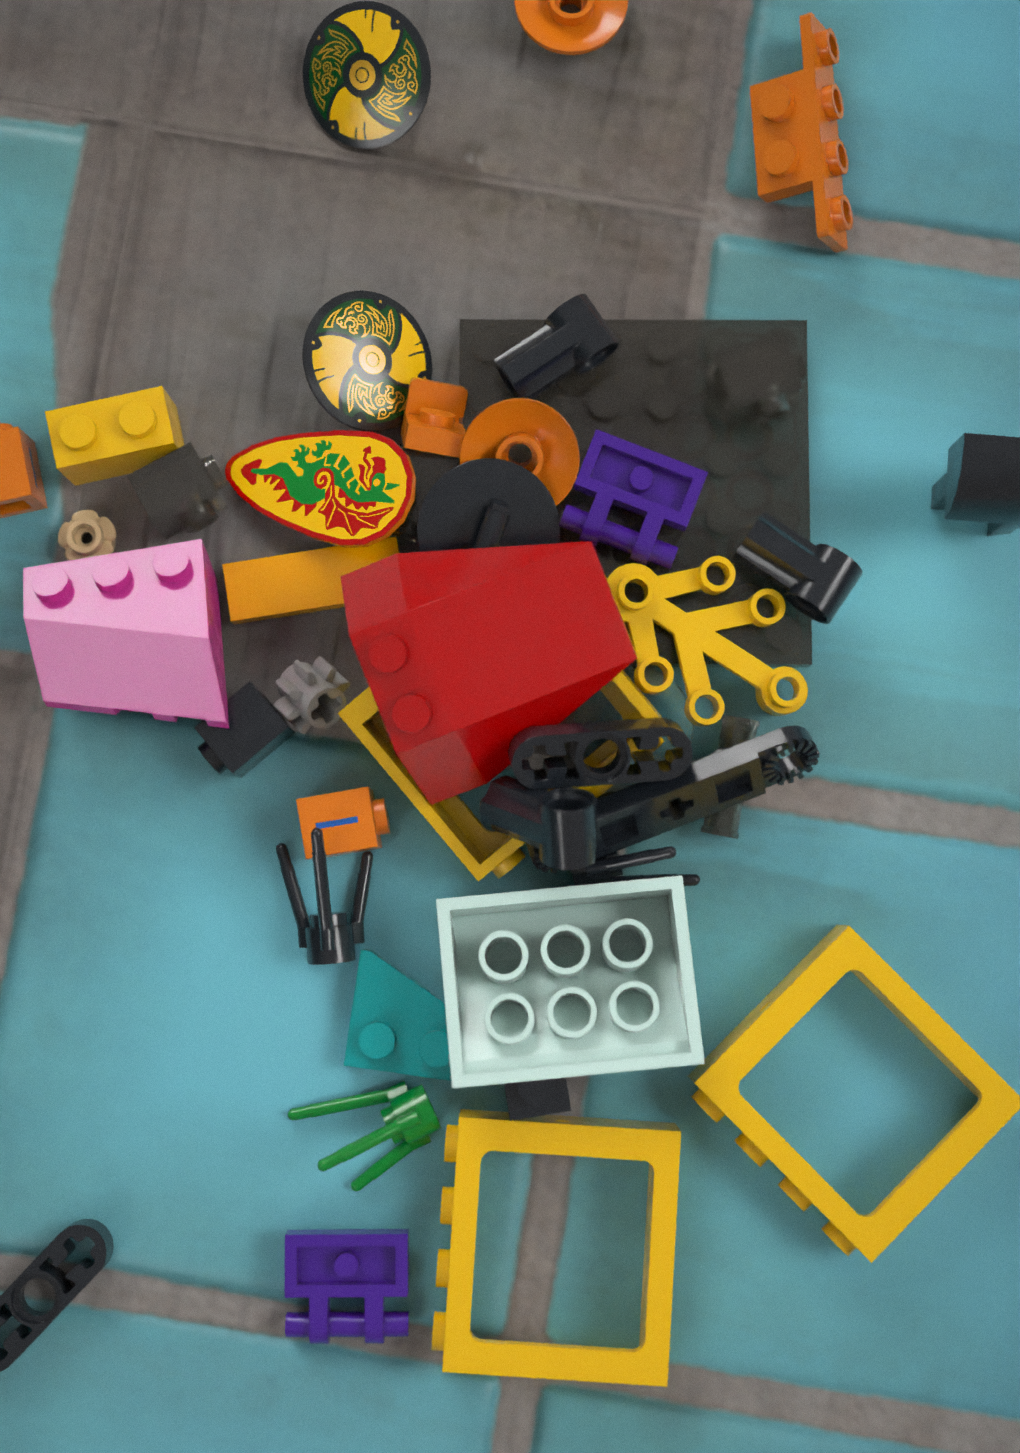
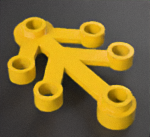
M713 556L705 560L697 568L659 576L649 567L642 564L629 563L616 568L608 576L607 580L622 619L628 624L631 641L638 657L636 659L637 667L634 672V681L642 692L658 694L666 690L674 678L672 665L668 660L659 656L653 626L654 622L673 635L688 698L685 702L684 711L687 719L692 724L699 727L714 724L721 719L725 709L724 701L720 694L711 689L703 654L755 687L756 701L766 713L773 716H784L799 710L803 706L808 695V687L800 672L786 666L773 669L716 632L754 624L758 627H768L778 622L783 617L786 609L785 600L778 591L769 588L761 589L750 596L748 600L686 613L666 599L699 590L709 595H718L727 590L733 584L736 576L735 568L727 558ZM709 566L719 567L723 571L724 582L722 585H714L709 582L706 576V570ZM627 583H637L642 587L644 591L642 602L634 603L626 597L625 586ZM759 598L768 599L773 604L774 613L771 618H765L758 613L756 604ZM647 665H656L662 670L663 681L659 686L650 685L645 680L644 671ZM780 679L787 680L793 686L794 693L789 701L781 699L777 694L776 686ZM699 697H705L712 702L713 714L709 719L700 717L695 710V703Z

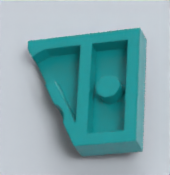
M361 949L343 1066L451 1081L445 1002L430 993L427 988L417 981L407 977L380 958L374 951Z

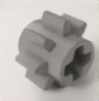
M321 656L314 661L313 665L300 662L297 659L293 665L289 666L282 673L280 679L276 680L275 683L278 685V692L282 698L278 699L273 706L302 734H305L311 725L327 730L341 718L337 713L346 706V697L343 691L350 686V682Z

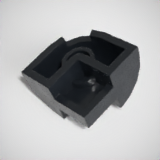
M964 433L948 449L947 473L932 486L931 509L945 510L944 519L988 522L987 536L1010 534L1019 529L1020 437Z

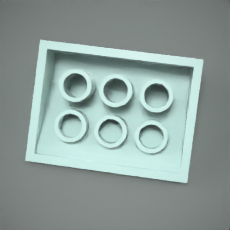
M683 876L436 899L452 1089L705 1064Z

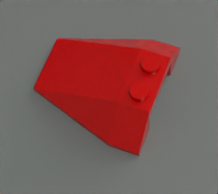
M592 541L396 553L340 577L349 637L396 755L431 805L489 783L510 765L508 749L512 739L518 732L531 726L559 724L638 658Z

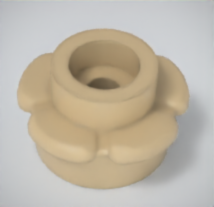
M81 510L74 513L71 517L72 520L62 524L59 530L58 543L65 549L64 555L68 561L112 554L114 552L115 539L117 537L115 526L110 519L99 517L93 510ZM90 533L92 541L87 544L83 543V535Z

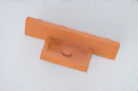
M810 12L799 17L803 69L750 86L758 196L766 203L813 191L817 236L824 244L837 253L848 249L846 231L851 230L853 227L851 205L847 196L843 194L842 175L848 172V156L844 143L839 139L837 120L843 118L844 105L841 92L837 84L834 83L833 65L839 62V47L833 30L831 28L826 29L814 14Z

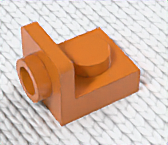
M417 377L412 378L409 384L400 432L404 448L459 458L462 439L466 432L462 423L468 398L467 389L459 385Z

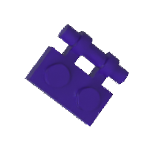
M596 429L574 484V490L592 496L595 499L589 512L567 504L559 526L580 534L579 541H592L595 547L598 542L629 553L631 554L629 560L646 566L647 562L650 561L670 569L679 547L657 539L660 528L664 524L685 532L708 472ZM615 505L644 516L645 520L640 532L607 520L611 506Z
M409 1229L287 1230L285 1234L284 1298H309V1312L286 1313V1338L309 1337L310 1344H329L330 1337H365V1344L384 1343L385 1337H409V1311H385V1297H408ZM330 1297H364V1311L331 1312Z

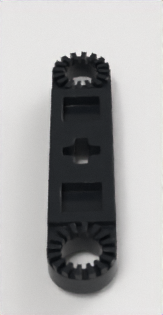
M785 726L730 748H720L704 758L691 762L685 772L674 779L639 782L619 791L607 792L596 798V859L766 793L765 788L775 784L783 785L785 780L789 784L794 783L793 777L798 776L799 780L805 777L802 772L810 773L813 770L811 765H817V758L820 756L810 733L801 726ZM786 749L788 750L789 753H791V754L788 755V756H786V754H785V752H784ZM526 843L533 865L535 864L537 870L541 868L542 872L547 873L550 869L551 873H557L558 869L548 867L541 862L538 847Z

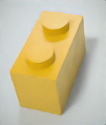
M163 386L45 411L56 469L75 486L188 461L177 407Z

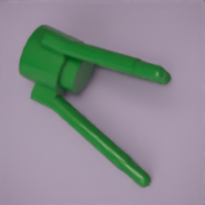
M404 1080L387 1089L313 1103L307 1106L292 1108L288 1111V1118L290 1120H299L390 1102L391 1106L380 1110L385 1126L338 1149L336 1152L319 1160L317 1164L318 1169L324 1172L392 1138L394 1144L401 1142L352 1181L351 1188L353 1191H360L413 1150L432 1142L429 1135L442 1129L423 1085L421 1084L408 1090Z

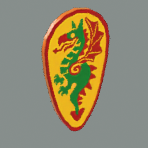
M333 430L275 437L254 444L235 454L228 460L225 467L227 481L236 493L255 510L313 539L345 548L369 547L389 538L406 520L415 500L416 475L410 457L394 440L375 432Z

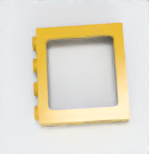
M624 670L600 689L620 713L623 720L662 717ZM370 687L365 689L337 713L478 882L491 871L500 879L526 857L520 849L525 842L498 831L486 829L458 795L433 805L429 803L396 755ZM633 737L626 739L627 744L630 748L631 758L634 761L635 758L633 756V751H650L651 753H653L665 742V740L662 737H660L659 744L656 748L638 750L632 740ZM608 739L583 761L594 768L610 764L617 753L616 743ZM614 784L569 788L587 790L597 798Z
M837 924L704 1059L705 1064L698 1065L688 1075L699 1087L691 1098L716 1123L726 1115L742 1131L734 1140L760 1168L769 1159L785 1175L777 1185L797 1206L805 1212L813 1203L829 1219L821 1230L847 1256L857 1248L871 1263L1020 1110V1096L849 925ZM848 971H851L978 1098L975 1106L871 1213L866 1215L857 1213L739 1092V1083L742 1078Z
M460 1109L458 1125L447 1124L444 1150V1162H454L456 1167L454 1187H442L440 1224L452 1225L450 1249H438L436 1287L447 1288L446 1312L434 1311L431 1350L443 1351L442 1372L668 1387L681 1131L676 1123L562 1115H543L510 1121L509 1112ZM489 1151L640 1160L649 1163L639 1347L628 1349L480 1339L472 1334L470 1321L481 1159L484 1154Z

